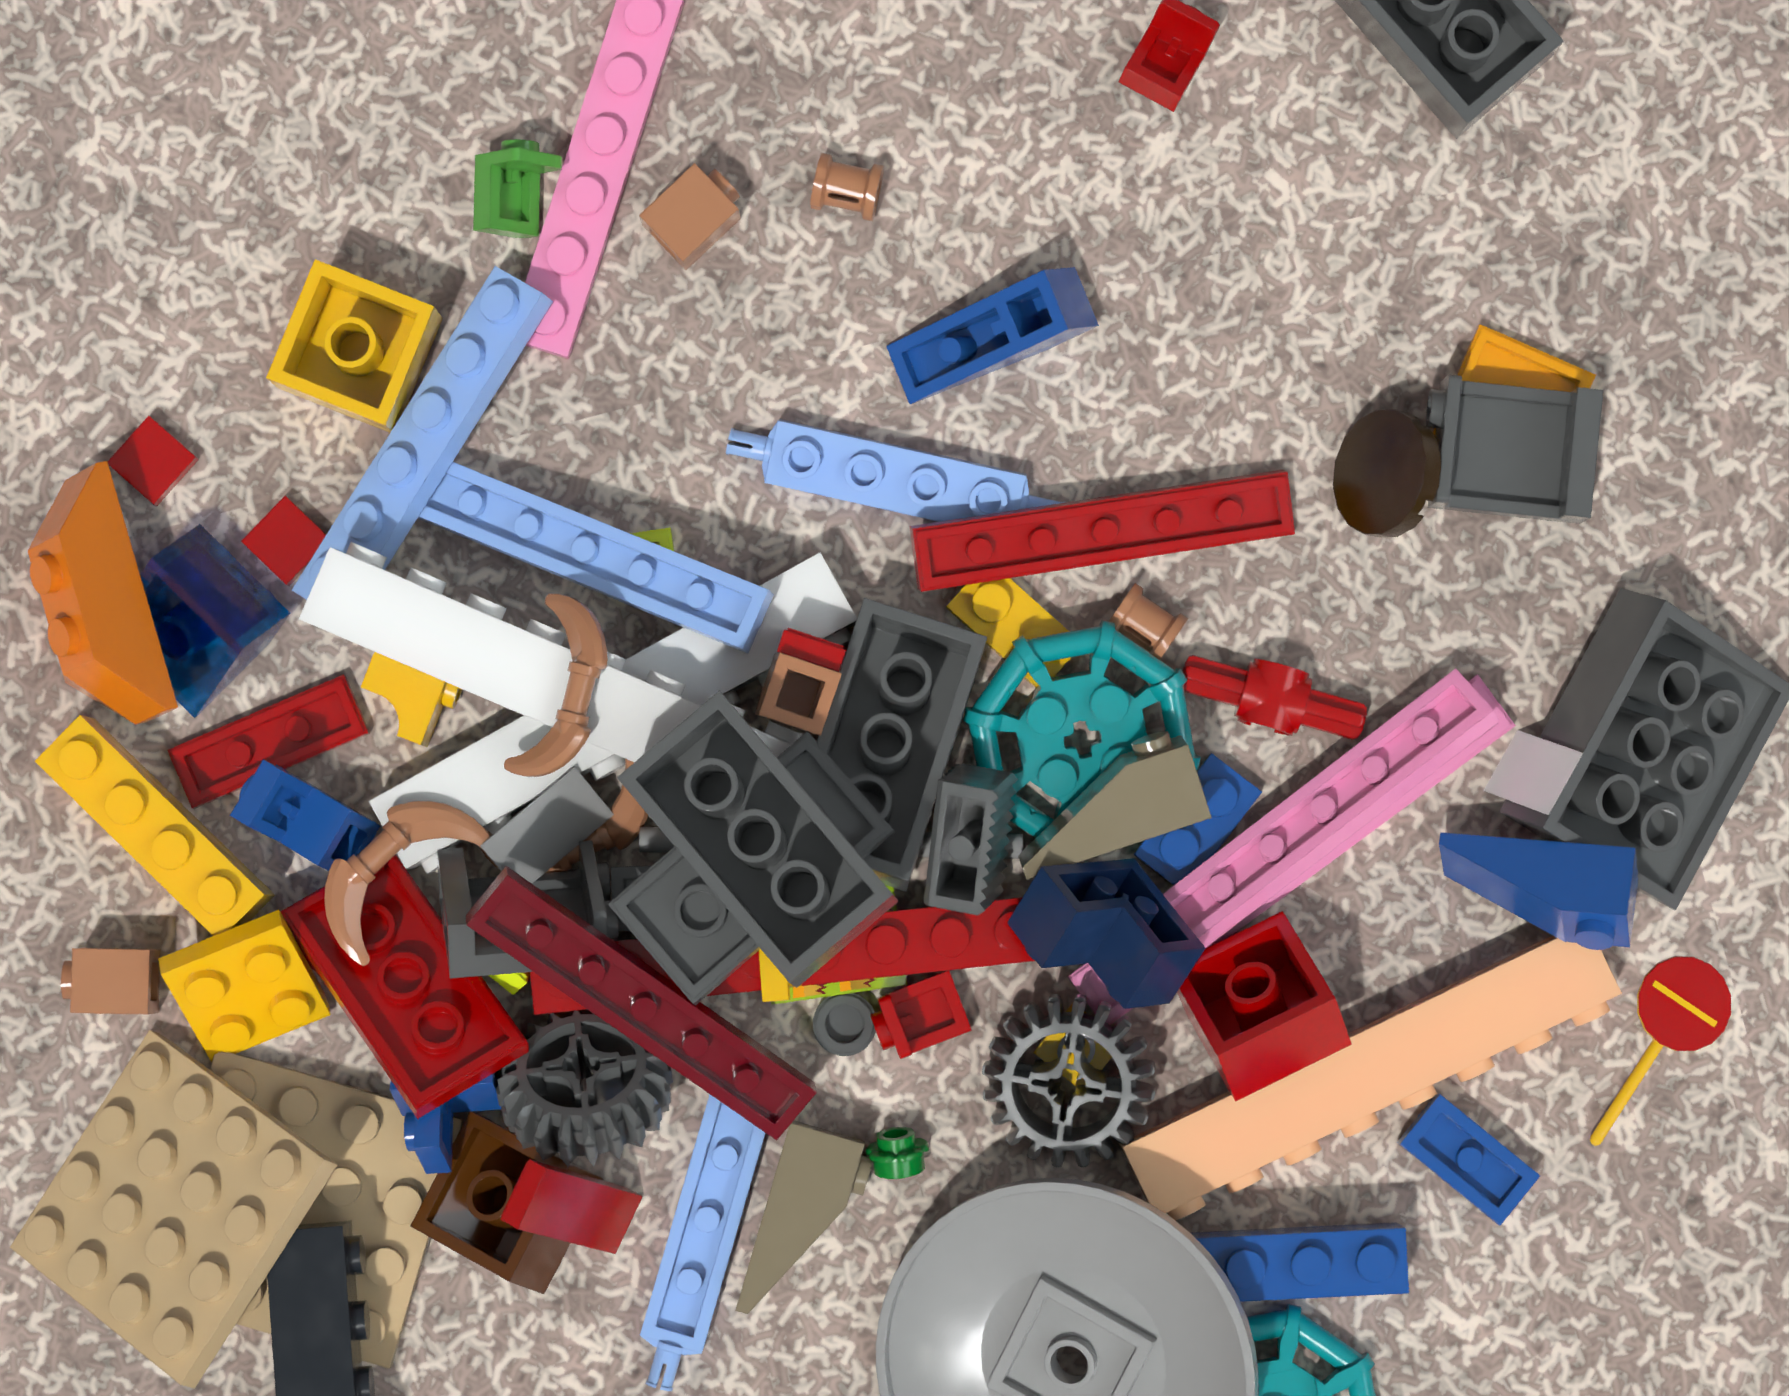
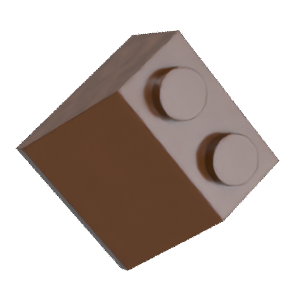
M470 1111L452 1145V1172L437 1173L410 1227L511 1283L545 1294L571 1243L518 1230L500 1220L526 1162L531 1159L603 1180V1178L573 1162L567 1167L558 1154L543 1161L539 1153L536 1152L535 1146L523 1149L520 1141L516 1138L515 1132H510L509 1129Z

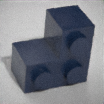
M1134 858L1041 866L1007 922L1025 946L1028 955L1041 968L1089 963L1106 985L1110 996L1118 1001L1123 1009L1170 1004L1205 950L1204 945Z

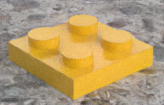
M279 909L158 958L162 978L211 1062L214 1055L219 1052L236 1054L331 1015L325 993Z

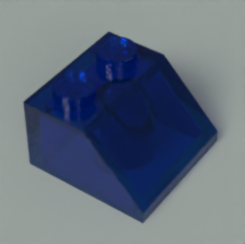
M201 524L151 557L140 574L175 698L194 718L262 652L290 615V612L274 595L257 581Z

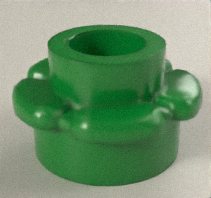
M893 1127L878 1132L876 1135L877 1141L871 1143L866 1148V1155L873 1161L874 1174L877 1177L902 1179L915 1176L924 1171L923 1152L929 1150V1143L923 1138H915V1131L912 1128Z

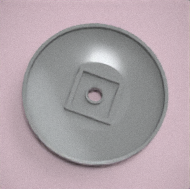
M1041 1178L1007 1183L983 1191L958 1204L940 1217L919 1237L905 1255L891 1280L878 1321L876 1373L880 1396H1258V1365L1249 1322L1238 1295L1212 1255L1189 1231L1150 1203L1127 1192L1103 1184L1078 1179ZM1071 1346L1079 1349L1087 1359V1373L1074 1376L1065 1372L1057 1360L1058 1348Z

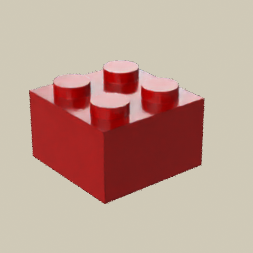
M1283 911L1206 948L1177 991L1188 1019L1235 1102L1352 1045L1335 996Z

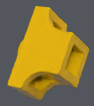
M374 652L361 684V688L383 696L394 706L399 719L398 737L425 747L429 745L443 706L454 709L463 690L377 652Z

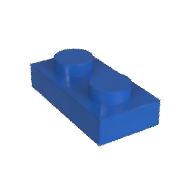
M1212 753L1197 771L1212 818L1144 840L1133 854L1173 886L1218 851L1262 793V791Z
M1439 1093L1431 1099L1397 1141L1401 1147L1499 1226L1502 1225L1540 1177L1537 1172Z

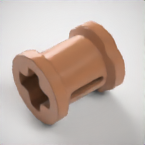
M821 153L813 182L810 201L811 209L821 210L824 205L861 212L864 220L873 221L881 190L884 166L874 164L871 169L833 162L830 154Z
M1135 583L1109 622L1115 623V630L1160 660L1189 618L1181 613L1174 617L1143 595V588Z

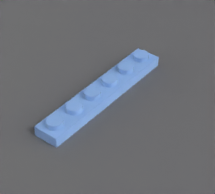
M497 266L493 268L292 591L307 600L330 547L346 554L350 543L353 542L387 557L382 569L385 570L553 303L550 298Z
M452 462L418 517L420 520L747 654L774 596L766 588L455 462Z

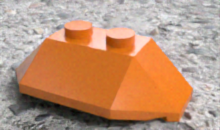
M107 461L97 462L66 479L28 549L31 562L30 578L35 590L40 594L48 621V641L52 651L58 656L65 683L136 725L148 722L177 709L178 705Z

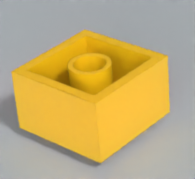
M315 259L266 378L281 390L390 433L409 403L443 318L432 305Z

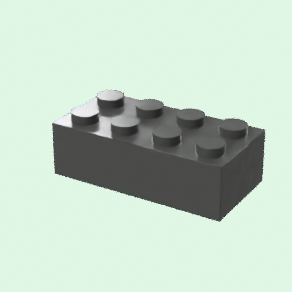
M1335 0L1456 139L1545 64L1564 42L1529 0Z
M864 598L839 672L842 675L822 734L818 736L817 743L895 831L863 860L885 885L907 892L936 802L938 779L945 775L984 654L987 636Z
M720 690L617 777L787 981L796 988L898 902L891 891Z

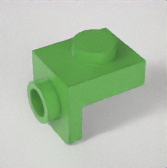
M520 139L502 141L501 150L475 155L473 231L512 238L539 237L540 174L562 170V156L539 152L538 142Z

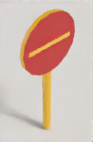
M1673 957L1658 963L1644 977L1637 993V1014L1644 1031L1653 1040L1590 1136L1592 1145L1598 1146L1602 1143L1663 1046L1674 1051H1696L1712 1044L1725 1031L1731 1016V993L1724 977L1711 964L1695 957Z

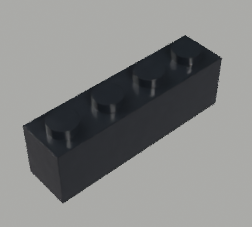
M352 1220L299 1225L267 1275L276 1396H375L372 1366H362L360 1340H369L370 1337L369 1307L367 1300L357 1301L355 1276L365 1273V1247L362 1235L353 1236Z

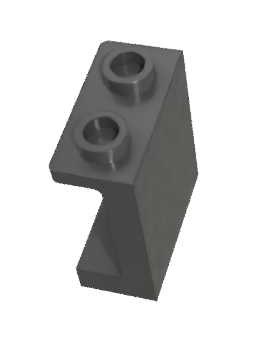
M1447 375L1440 382V390H1430L1427 402L1426 427L1436 428L1435 437L1437 438L1441 457L1439 488L1433 502L1428 501V508L1581 524L1590 519L1604 390L1578 387L1572 392L1462 381V376Z
M592 840L579 841L578 869L574 871L544 873L532 884L610 939H618V916L608 905L612 901L610 900L611 887L608 863L596 862ZM463 848L437 850L439 904L450 979L533 972L466 925V914L496 877L468 879Z

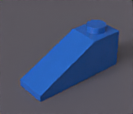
M1076 268L1045 269L886 347L909 404H914L1049 350L1099 326Z
M1440 832L1439 848L1444 876L1564 942L1577 943L1584 948L1592 950H1605L1612 946L1630 948L1638 887L1636 848Z

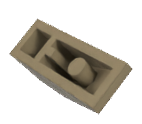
M1161 731L1133 741L1131 743L1133 751L1120 755L1018 855L1026 880L1035 877L1041 866L1078 863L1212 818L1189 746L1183 737L1179 735L1170 738L1168 731Z
M795 1120L789 1125L735 1311L749 1314L847 1207L850 1193L863 1196L873 1163L869 1157L862 1155L865 1141Z

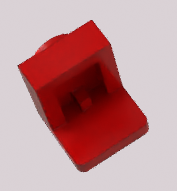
M1162 0L1118 82L1174 112L1203 62L1220 24L1197 8L1186 5L1179 0Z
M949 970L877 997L881 1011L870 1014L883 1051L896 1047L900 1059L972 1031Z

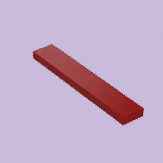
M1285 470L909 526L917 586L921 592L1295 534L1288 472Z

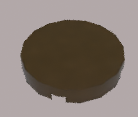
M1396 409L1375 410L1359 419L1343 439L1335 460L1333 490L1337 509L1350 527L1362 534L1375 537H1398L1417 526L1424 517V515H1419V512L1423 509L1426 500L1433 502L1439 488L1441 457L1437 438L1429 427L1422 426L1418 420L1419 418L1411 413Z

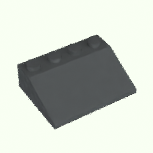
M1620 588L1539 737L1584 754L1549 815L1509 800H1505L1499 812L1547 841L1636 848L1637 890L1676 910L1789 701V683L1668 601Z

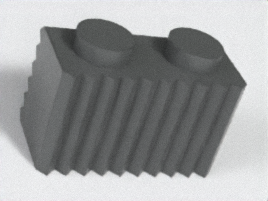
M960 763L955 764V767H952L941 779H938L924 894V904L927 906L979 915L1004 891L1000 885L1006 879L1002 874V871L1007 867L1003 859L1009 854L1004 847L1010 842L1006 836L1012 830L1008 825V822L1013 818L1009 810L1015 805L1011 797L1016 793L1012 785L1018 780L1013 772Z

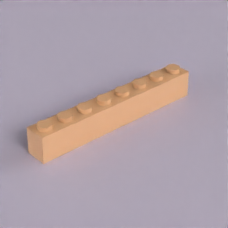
M1552 935L1348 1033L1352 1045L1236 1102L1230 1091H1227L1134 1136V1141L1129 1144L1119 1143L1146 1201L1162 1212L1167 1213L1174 1220H1178L1203 1208L1206 1204L1202 1195L1223 1185L1226 1186L1229 1193H1234L1258 1182L1264 1177L1260 1167L1281 1157L1284 1158L1288 1166L1316 1154L1322 1150L1318 1140L1341 1129L1344 1137L1347 1138L1376 1125L1379 1119L1375 1112L1393 1103L1399 1102L1402 1110L1425 1102L1437 1095L1433 1084L1456 1074L1459 1081L1464 1082L1495 1067L1491 1056L1514 1046L1517 1054H1522L1553 1039L1549 1028L1571 1018L1575 1027L1605 1015L1610 1011L1606 1001L1622 994L1601 950L1587 949L1577 943L1564 942Z

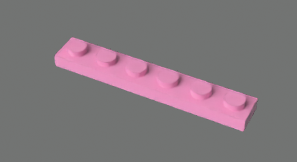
M616 0L525 280L526 284L542 292L553 301L527 342L526 346L566 359L570 358L684 5V0Z
M1455 668L1163 893V895L1204 947L1207 948L1496 725L1499 719L1495 710Z

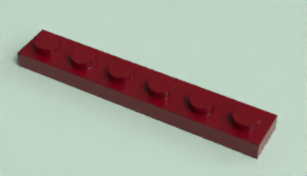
M505 866L466 914V925L776 1141L816 1095L817 1090L814 1081L703 1003L699 1002L697 1005H694L676 984L508 866Z

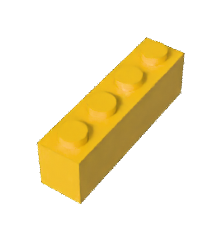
M79 715L35 760L69 796L213 936L251 921L275 896L261 880L95 718Z

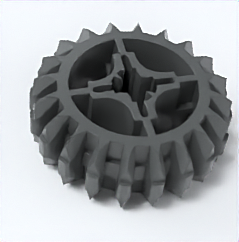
M1059 994L1050 995L1048 999V1016H1044L1040 1007L1035 1002L1027 1003L1024 1007V1015L1029 1026H1026L1019 1019L1009 1016L1005 1020L1003 1027L1013 1041L1003 1037H993L989 1049L1002 1060L985 1061L982 1068L983 1075L1001 1081L985 1087L983 1099L989 1102H1005V1104L999 1106L992 1113V1123L994 1125H1002L1013 1120L1015 1125L1007 1134L1006 1141L1009 1145L1013 1146L1019 1143L1025 1135L1032 1139L1027 1152V1157L1031 1160H1036L1040 1156L1043 1146L1054 1149L1051 1158L1052 1166L1062 1167L1066 1151H1074L1078 1166L1087 1167L1090 1161L1089 1147L1091 1146L1095 1147L1099 1156L1104 1160L1112 1158L1114 1147L1109 1136L1111 1135L1125 1145L1134 1141L1135 1134L1126 1121L1136 1125H1145L1149 1117V1112L1135 1101H1152L1156 1094L1155 1086L1138 1081L1155 1073V1062L1148 1059H1133L1147 1048L1148 1042L1146 1038L1138 1036L1125 1042L1123 1037L1131 1028L1132 1020L1128 1016H1123L1113 1026L1106 1023L1105 1021L1111 1009V1004L1106 1001L1100 1003L1095 1016L1084 1013L1087 1004L1086 995L1084 994L1076 995L1072 1005V1012H1064L1063 1000ZM1066 1033L1062 1053L1057 1059L1051 1062L1036 1059L1034 1065L1018 1063L1022 1054L1036 1041L1052 1034ZM1085 1036L1096 1041L1109 1052L1119 1069L1121 1078L1110 1077L1109 1070L1096 1069L1088 1062L1085 1056ZM1072 1052L1074 1054L1073 1070L1078 1072L1076 1080L1084 1078L1086 1085H1077L1075 1092L1071 1094L1067 1108H1065V1091L1060 1089L1062 1081L1055 1083L1053 1079L1061 1077L1064 1068L1068 1065ZM1018 1083L1027 1084L1028 1091L1042 1094L1049 1100L1053 1108V1125L1042 1120L1031 1111L1021 1095ZM1105 1096L1119 1098L1112 1111L1101 1120L1087 1126L1072 1128L1076 1109L1080 1105L1093 1101L1103 1102Z
M575 1010L571 1016L560 1018L556 1014L550 1013L547 1025L544 1027L528 1023L525 1037L528 1042L529 1052L498 1071L500 1079H498L499 1086H497L496 1092L505 1125L508 1126L509 1131L516 1133V1138L520 1141L523 1149L535 1146L536 1152L539 1153L543 1161L559 1153L560 1158L567 1167L577 1156H586L589 1162L595 1166L599 1154L610 1152L620 1160L624 1150L623 1145L626 1143L643 1147L644 1138L646 1137L645 1131L660 1130L662 1113L669 1111V1104L671 1102L670 1084L673 1083L671 1067L595 1014H583L581 1010ZM586 1078L587 1090L582 1092L584 1091L583 1079Z

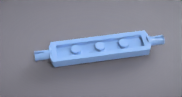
M782 419L777 421L768 437L731 428L728 440L750 444L752 447L729 442L726 448L727 455L732 454L763 461L764 483L938 522L1065 503L1064 501L1059 502L1029 495L1027 474Z
M710 1094L640 1333L643 1339L652 1346L657 1347L645 1384L656 1388L663 1364H666L667 1367L660 1390L664 1391L673 1390L672 1386L681 1355L702 1354L766 1134Z

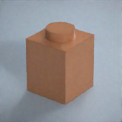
M694 163L652 202L639 217L642 226L687 270L741 219L739 209L734 204L740 198V195L716 169H713L706 175Z
M780 652L775 653L754 714L821 736L842 673Z
M72 948V961H64L61 972V993L63 999H70V1013L143 1015L159 1013L160 967L158 958H160L161 949Z

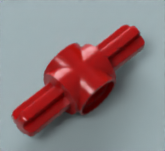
M1196 655L1189 656L1185 661L1182 670L1187 678V681L1183 684L1184 692L1235 706L1234 716L1238 717L1237 721L1250 726L1251 723L1275 729L1274 733L1292 736L1293 733L1296 734L1300 725L1351 740L1358 739L1364 728L1367 707L1363 703L1312 689V678H1309V673L1262 659L1250 661L1246 670Z

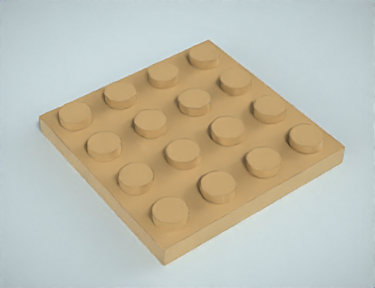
M149 1030L10 1248L177 1383L195 1389L338 1164L163 1035Z
M219 1052L214 1054L210 1068L212 1072L338 1164L300 1225L352 1220L353 1236L362 1235L365 1247V1273L355 1275L357 1301L367 1300L370 1337L369 1340H360L362 1361L390 1369L395 1358L430 1238L410 1227L437 1173L426 1174L415 1151L408 1152L404 1138L405 1116H402L393 1098L238 1053ZM453 1116V1143L464 1122L463 1118ZM266 1276L236 1324L271 1334L268 1279Z

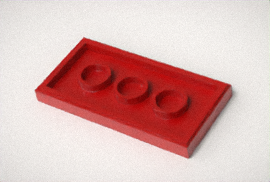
M395 854L374 874L376 878L368 884L364 896L360 920L362 939L370 958L367 965L362 966L354 961L340 947L334 937L326 917L325 886L280 912L310 963L416 1118L419 1119L528 1053L529 1046L523 1034L482 976L450 979L442 919Z

